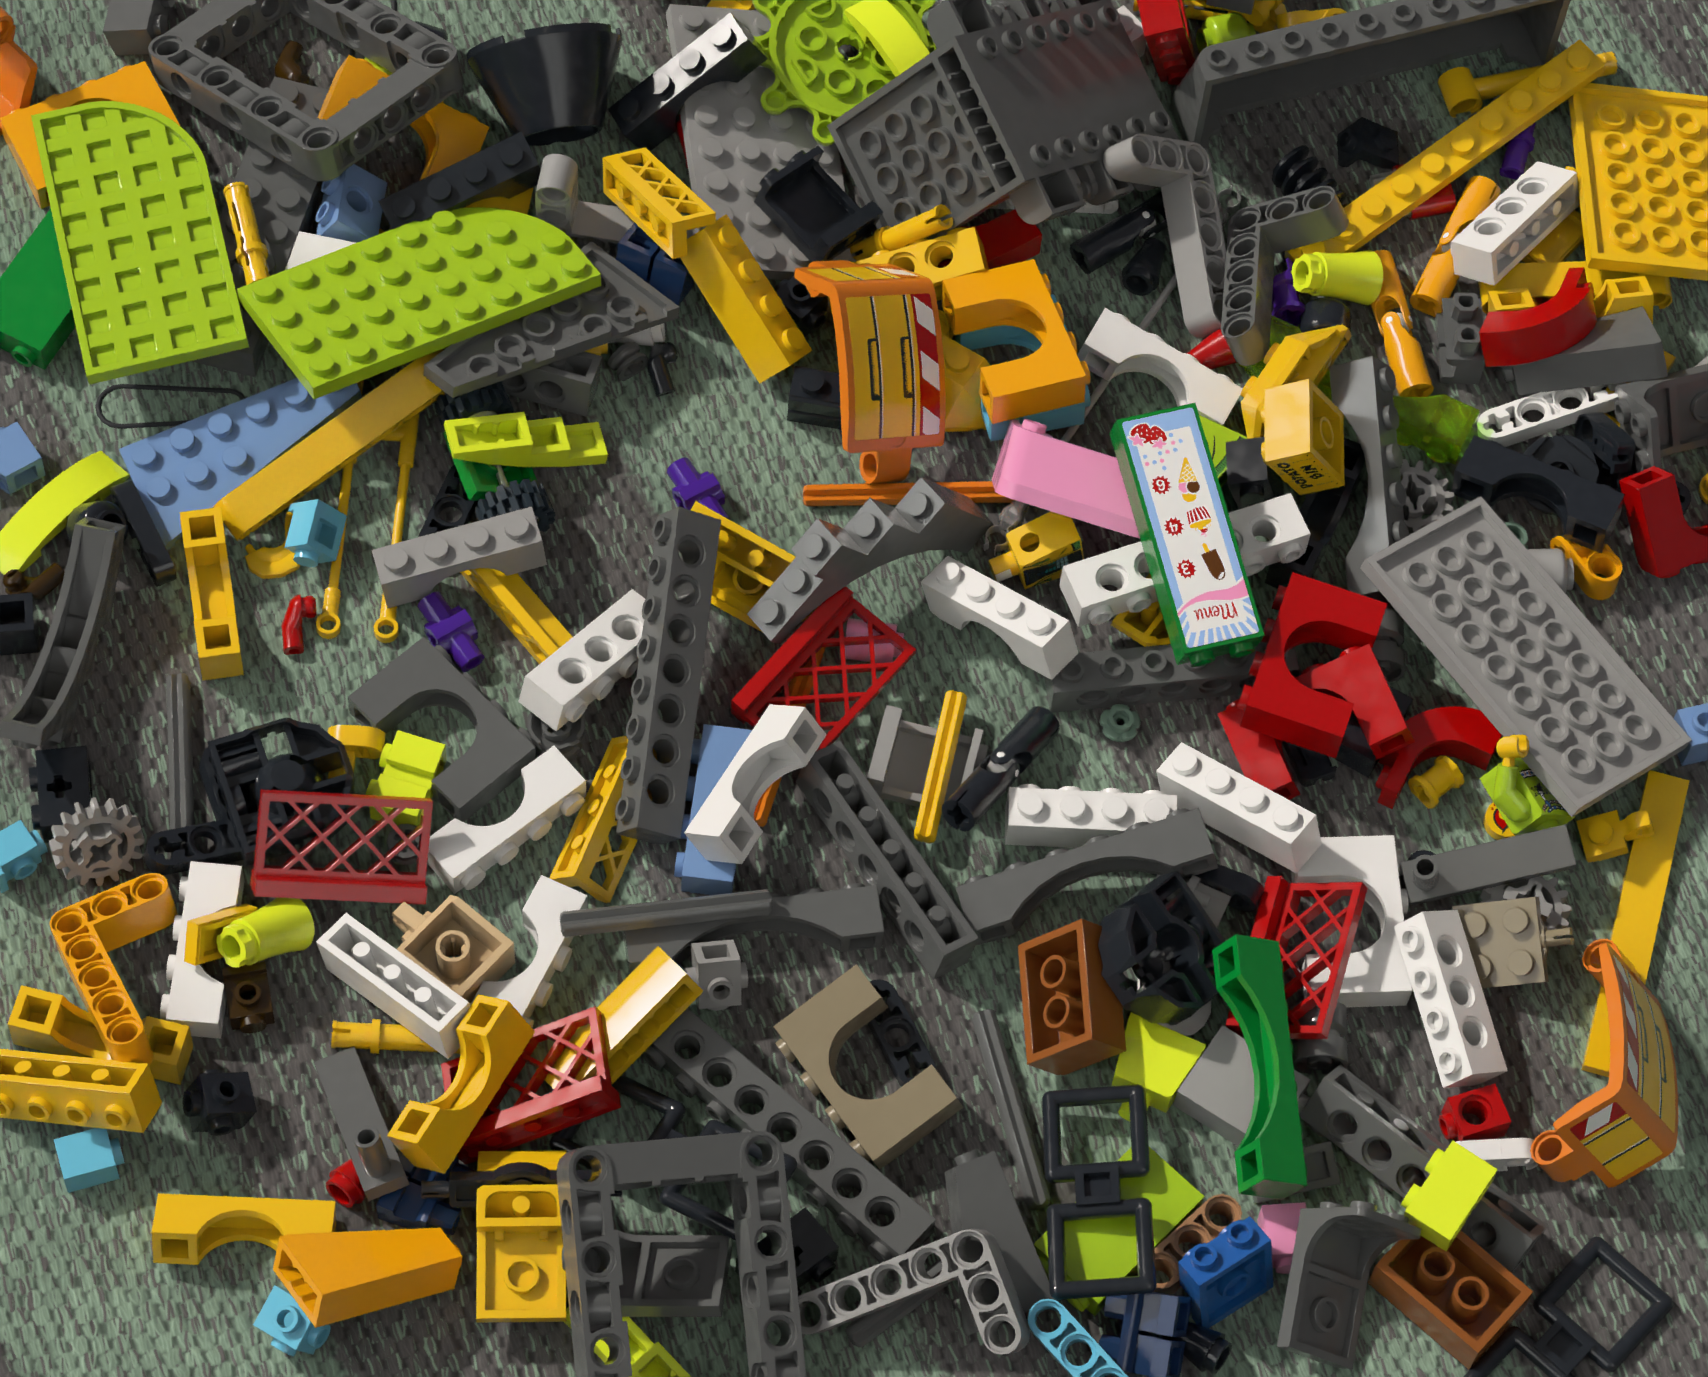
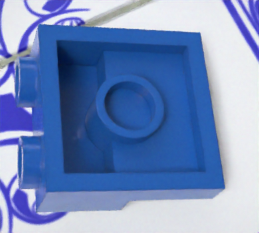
M1250 1216L1243 1221L1232 1222L1219 1233L1218 1237L1208 1243L1194 1246L1178 1261L1180 1286L1192 1297V1319L1197 1325L1206 1328L1212 1327L1273 1288L1271 1239Z

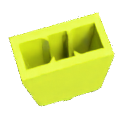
M1131 1012L1125 1029L1126 1052L1119 1054L1111 1086L1142 1085L1146 1091L1147 1110L1151 1106L1166 1113L1173 1104L1178 1089L1204 1053L1206 1044L1157 1023H1150L1143 1017ZM1129 1102L1122 1103L1118 1114L1130 1122Z

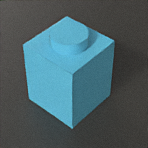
M93 1128L53 1139L68 1193L120 1179L117 1165L125 1163L119 1139L109 1140L107 1129Z

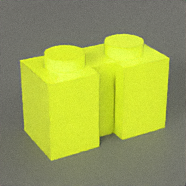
M397 730L393 743H386L380 756L379 767L385 768L383 774L380 773L378 780L371 779L366 795L432 799L431 781L443 772L447 761L446 745ZM369 806L371 819L379 821L383 818L375 807ZM382 807L387 814L393 809ZM406 808L393 821L397 825L412 824L418 826L421 822L422 809Z
M1453 1140L1445 1152L1439 1148L1434 1152L1424 1169L1430 1175L1422 1187L1414 1183L1400 1205L1406 1209L1404 1216L1409 1218L1408 1224L1421 1228V1236L1444 1251L1448 1250L1466 1220L1494 1181L1498 1170Z

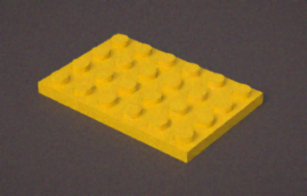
M1589 83L1568 98L1587 268L1708 281V96Z

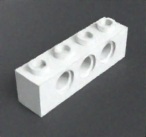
M1537 161L1451 241L1450 252L1453 256L1454 274L1495 286L1580 205L1577 172Z
M633 589L630 590L529 672L524 678L518 702L555 731L559 730L568 721L576 722L592 701L605 698L615 682L621 677L629 678L637 670L639 659L636 650L638 642L642 637L644 623L642 606L645 598Z
M1458 910L1423 911L1394 926L1442 1087L1473 1086L1507 1072L1508 1070Z

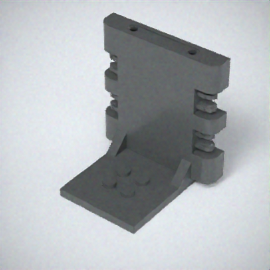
M943 0L930 11L927 19L928 31L937 49L827 125L865 205L874 201L883 211L876 224L877 229L883 226L893 227L940 204L950 209L951 214L940 219L943 221L953 217L952 227L924 238L929 240L944 236L952 229L960 228L987 209L1008 199H1011L1020 218L1024 222L1034 225L1075 212L1086 205L1084 199L1089 204L1098 206L1121 199L1132 192L1134 188L1140 191L1159 188L1113 179L1105 169L1103 154L1108 147L1135 134H1147L1179 140L1172 126L1171 118L1165 111L1120 20V15L1111 0H993L991 5L987 4L986 0Z

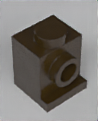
M265 961L241 967L222 968L232 1030L240 1029L243 1033H257L263 1031L267 1024L275 1023ZM256 994V996L251 1000H244L241 998L242 996Z

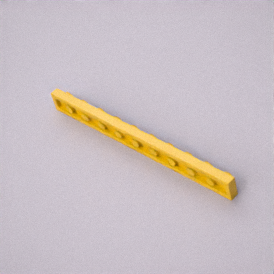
M1579 39L1345 206L1344 210L1348 216L1349 225L1339 236L1285 251V258L1289 257L1294 263L1295 259L1300 258L1303 254H1312L1314 252H1355L1604 73L1606 64Z

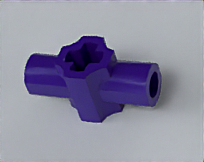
M687 457L673 462L668 467L667 474L676 486L672 488V496L678 507L691 510L695 501L731 520L721 506L725 504V496L720 483L713 473L710 474L706 471L699 474Z
M439 591L425 596L418 603L417 607L428 622L424 625V632L429 642L434 647L436 645L443 647L452 656L462 672H468L480 665L485 656L474 642L478 638V631L467 611L460 606L451 609Z

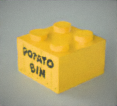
M1310 379L1264 389V406L1261 407V419L1265 427V442L1261 444V455L1264 463L1270 466L1299 495L1345 486L1343 412Z

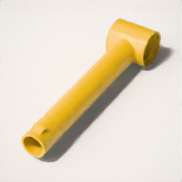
M1612 51L1596 54L1606 64L1604 73L1599 77L1617 73V60ZM1543 65L1473 78L1469 68L1456 67L1443 73L1438 79V85L1450 116L1456 118V114L1470 111L1472 114L1478 112L1483 105L1482 100L1504 94Z

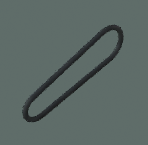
M118 384L103 390L97 398L95 408L101 422L112 428L177 426L190 420L129 424L113 423L102 414V400L108 393L117 389L231 393L238 396L241 400L246 397L240 391L230 388Z

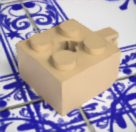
M450 895L433 913L427 911L422 915L406 902H403L392 913L393 923L405 933L401 937L403 943L397 950L468 1001L469 1004L472 1003L483 981L497 982L515 964L514 942L458 896Z

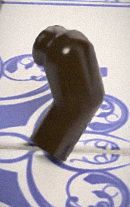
M292 40L287 41L274 71L276 77L309 85V76L302 73V69L298 65L304 51L301 44Z
M57 563L50 565L37 577L24 576L23 572L12 569L4 575L3 585L6 587L5 592L7 594L33 593L34 600H41L63 582L65 572Z

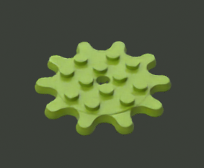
M752 0L755 9L771 23V27L766 34L753 36L768 58L759 66L766 67L775 74V82L762 93L760 100L763 109L769 115L778 116L786 110L802 108L814 117L812 135L815 141L822 146L834 144L835 141L827 125L896 78L871 41L864 43L844 14L845 9L863 0ZM887 0L910 24L928 51L932 53L937 48L929 31L922 22V16L934 6L936 0ZM842 45H851L858 50L859 54L845 60V57L839 52L838 48Z

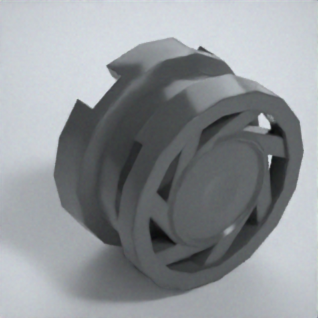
M530 712L527 721V731L535 743L536 754L540 756L552 746H555L567 760L578 754L585 743L584 714L576 722L568 721L559 730L555 731Z

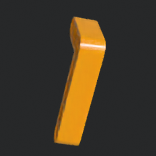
M158 873L141 875L57 911L51 917L49 923L60 957L111 1059L120 1062H137L150 1065L154 1056L143 1022L107 952L162 930L174 922L175 915L178 914L167 879Z

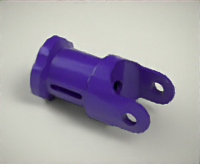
M1288 257L1286 258L1288 269L1283 273L1273 276L1272 304L1274 310L1271 313V317L1277 327L1292 328L1300 324L1301 315L1306 309L1305 305L1300 302V292L1296 291L1293 287V276L1291 274L1293 261Z

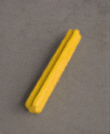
M949 690L945 693L914 829V839L919 842L931 844L936 841L942 805L945 801L967 703V695L963 692Z

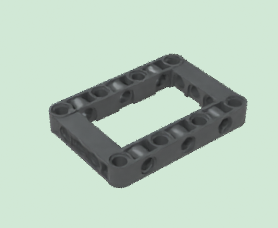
M213 0L166 33L154 38L148 46L157 81L162 87L316 181H329L339 177L346 169L443 100L457 93L464 84L457 50L452 43L378 0ZM290 12L393 74L387 78L382 77L379 79L376 86L359 98L349 100L346 107L329 119L321 120L316 118L314 120L298 110V106L268 87L263 89L247 78V74L225 62L222 58Z
M751 1131L591 1145L568 1151L561 1157L557 1164L556 1175L576 1377L632 1376L627 1321L622 1320L619 1285H623L619 1233L613 1227L610 1195L615 1194L614 1191L729 1180L749 1377H806L784 1153L781 1142L775 1135L767 1131ZM752 1143L757 1145L762 1152V1161L759 1166L754 1165L748 1156V1149ZM580 1158L587 1160L591 1165L592 1176L588 1182L581 1180L577 1175L576 1164ZM762 1232L771 1240V1250L767 1256L760 1252L757 1245L758 1237ZM590 1248L595 1250L601 1259V1265L595 1273L590 1271L585 1264V1255ZM771 1322L779 1327L781 1333L780 1340L775 1346L769 1342L766 1335L767 1328ZM600 1339L608 1345L610 1351L609 1358L604 1364L598 1362L593 1353L594 1346Z

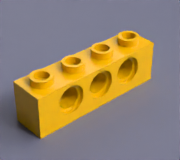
M975 227L955 228L944 236L930 240L920 239L911 242L907 247L893 251L881 250L875 252L869 258L852 262L857 265L889 263L907 270H914L915 273L928 277L932 281L937 301L942 300L943 280L989 269L984 246ZM952 259L951 263L946 267L937 268L941 261Z

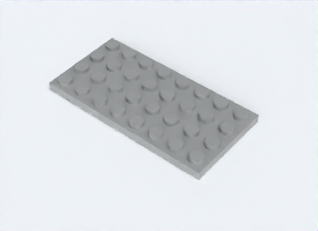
M670 4L666 11L672 58L728 13L735 16L753 36L766 34L771 27V23L756 10ZM758 66L738 83L722 81L703 87L691 95L681 106L680 115L691 190L716 212V220L725 214L728 215L767 279L789 280L794 276L795 268L808 267L811 262L754 202L762 188L759 182L773 168H777L780 171L786 167L788 161L799 151L804 150L807 153L816 146H820L824 153L819 160V165L844 192L845 187L839 150L835 143L830 146H822L815 141L812 135L814 117L811 113L802 108H792L778 116H772L765 112L760 99L762 93L775 82V74L766 67ZM706 226L697 228V232H699ZM849 248L832 260L856 262L853 258L856 255L855 253L851 254Z
M1481 496L1371 555L1361 565L1360 569L1503 737L1511 735H1526L1528 737L1529 751L1527 756L1522 758L1523 761L1571 817L1683 751L1692 741Z

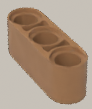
M1224 1194L1212 1196L1155 1248L1156 1270L1164 1272L1168 1276L1169 1281L1161 1284L1156 1283V1289L1153 1292L1173 1295L1181 1288L1178 1261L1186 1253L1180 1249L1179 1244L1183 1242H1190L1194 1245L1208 1243L1218 1237L1219 1233L1227 1227L1217 1226L1211 1221L1209 1216L1221 1214L1229 1220L1230 1224L1241 1220V1206L1234 1198Z

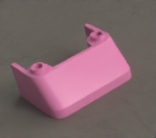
M1024 419L1021 425L1019 420H1010L992 476V483L996 493L1019 502L1140 539L1116 457L1055 439L1053 436L1045 433L1047 426L1042 423Z

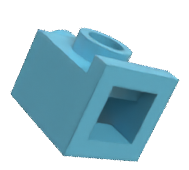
M319 499L291 503L288 511L293 515L284 548L295 553L294 562L306 567H316L318 563L336 561L347 516Z
M21 820L0 831L1 893L9 890L7 881L12 878L21 880L31 875L36 870L37 864L42 862L41 855L48 852L39 833L36 830L29 832Z

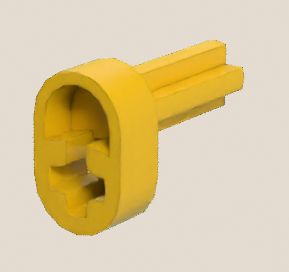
M334 725L328 728V733L341 741L345 746L353 772L356 758H380L385 745L386 733L370 726ZM344 766L343 768L329 771L328 779L345 774Z

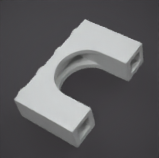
M1394 835L1320 837V847L1297 873L1291 871L1292 883L1363 882L1368 888L1365 901L1376 913L1381 928V936L1372 946L1359 952L1350 953L1338 1002L1346 1007L1406 1006L1413 988L1394 926L1403 922V914L1408 912V893L1406 889H1400L1399 876L1402 875L1400 862H1404L1402 851L1396 850ZM1306 954L1301 972L1319 959V954ZM1328 967L1309 981L1314 991L1328 981L1331 972ZM1303 986L1304 999H1306L1310 994Z

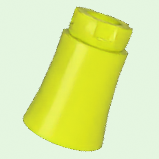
M1372 250L1352 253L1314 252L1312 254H1303L1300 258L1295 259L1291 270L1293 287L1300 293L1338 298L1362 305L1372 304L1379 296L1383 284L1382 262L1378 254Z
M275 898L264 907L234 920L230 925L224 927L222 933L217 935L216 944L218 952L224 957L226 964L229 966L241 967L252 965L284 953L305 950L314 939V922L308 907L301 899Z

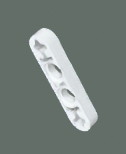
M1626 382L1539 392L1489 409L1478 418V437L1496 441L1507 447L1575 424L1578 416L1581 414L1613 411L1615 401H1618L1617 386L1626 384ZM1608 386L1611 391L1615 390V393L1608 394L1606 390L1601 388ZM1587 392H1590V398H1593L1592 402H1589ZM1567 397H1575L1582 402L1579 407L1571 410L1563 408L1559 403ZM1529 410H1538L1544 414V417L1538 422H1528L1522 418V415ZM1510 418H1515V428L1513 426V421L1510 422ZM1496 424V427L1502 429V431L1495 433L1493 429H1489V425Z

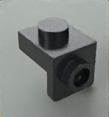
M1361 117L1337 136L1338 165L1341 167H1349L1358 159L1382 169H1392L1393 166L1399 165L1398 132Z

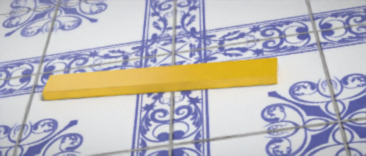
M1652 770L1648 771L1646 775L1639 811H1648L1655 834L1646 838L1632 840L1610 938L1634 965L1644 985L1647 980L1690 781ZM1600 985L1581 1070L1609 1077V1018L1605 988Z

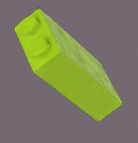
M1149 1147L1150 1171L1145 1177L1120 1179L1121 1199L1147 1198L1152 1203L1155 1249L1202 1205L1205 1196ZM1131 1148L1118 1161L1132 1160ZM1135 1216L1064 1221L1067 1281L1134 1277L1138 1273ZM1046 1231L1034 1243V1247L1049 1280ZM1106 1297L1067 1300L1077 1310L1083 1312L1087 1309L1095 1316L1105 1306Z

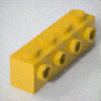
M727 214L716 220V224L706 226L687 239V256L680 257L759 384L791 366L812 351L803 333L797 327L781 298L775 292L759 263L753 257Z
M0 1049V1118L144 1133L162 1105L155 1080L147 1063L120 1062L108 1059Z

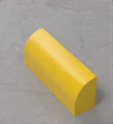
M659 946L597 1007L602 1015L612 1084L703 992L690 976ZM590 1024L579 1027L569 1042L581 1048L591 1033ZM565 1048L552 1068L565 1073L577 1053ZM587 1059L575 1080L580 1082L597 1076L596 1063ZM549 1073L544 1079L553 1089L560 1081L559 1078Z

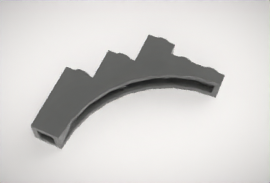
M920 477L895 508L869 498L844 528L817 518L792 547L791 550L796 554L795 559L747 615L771 642L780 644L805 617L826 599L857 578L901 557L928 550H954L968 553L992 526L993 522L969 497Z
M85 517L75 524L61 591L43 648L21 696L12 710L1 720L0 737L11 739L12 745L26 749H34L37 745L54 746L58 742L62 743L71 735L74 727L80 685L91 676L99 629L107 624L111 617L126 525Z

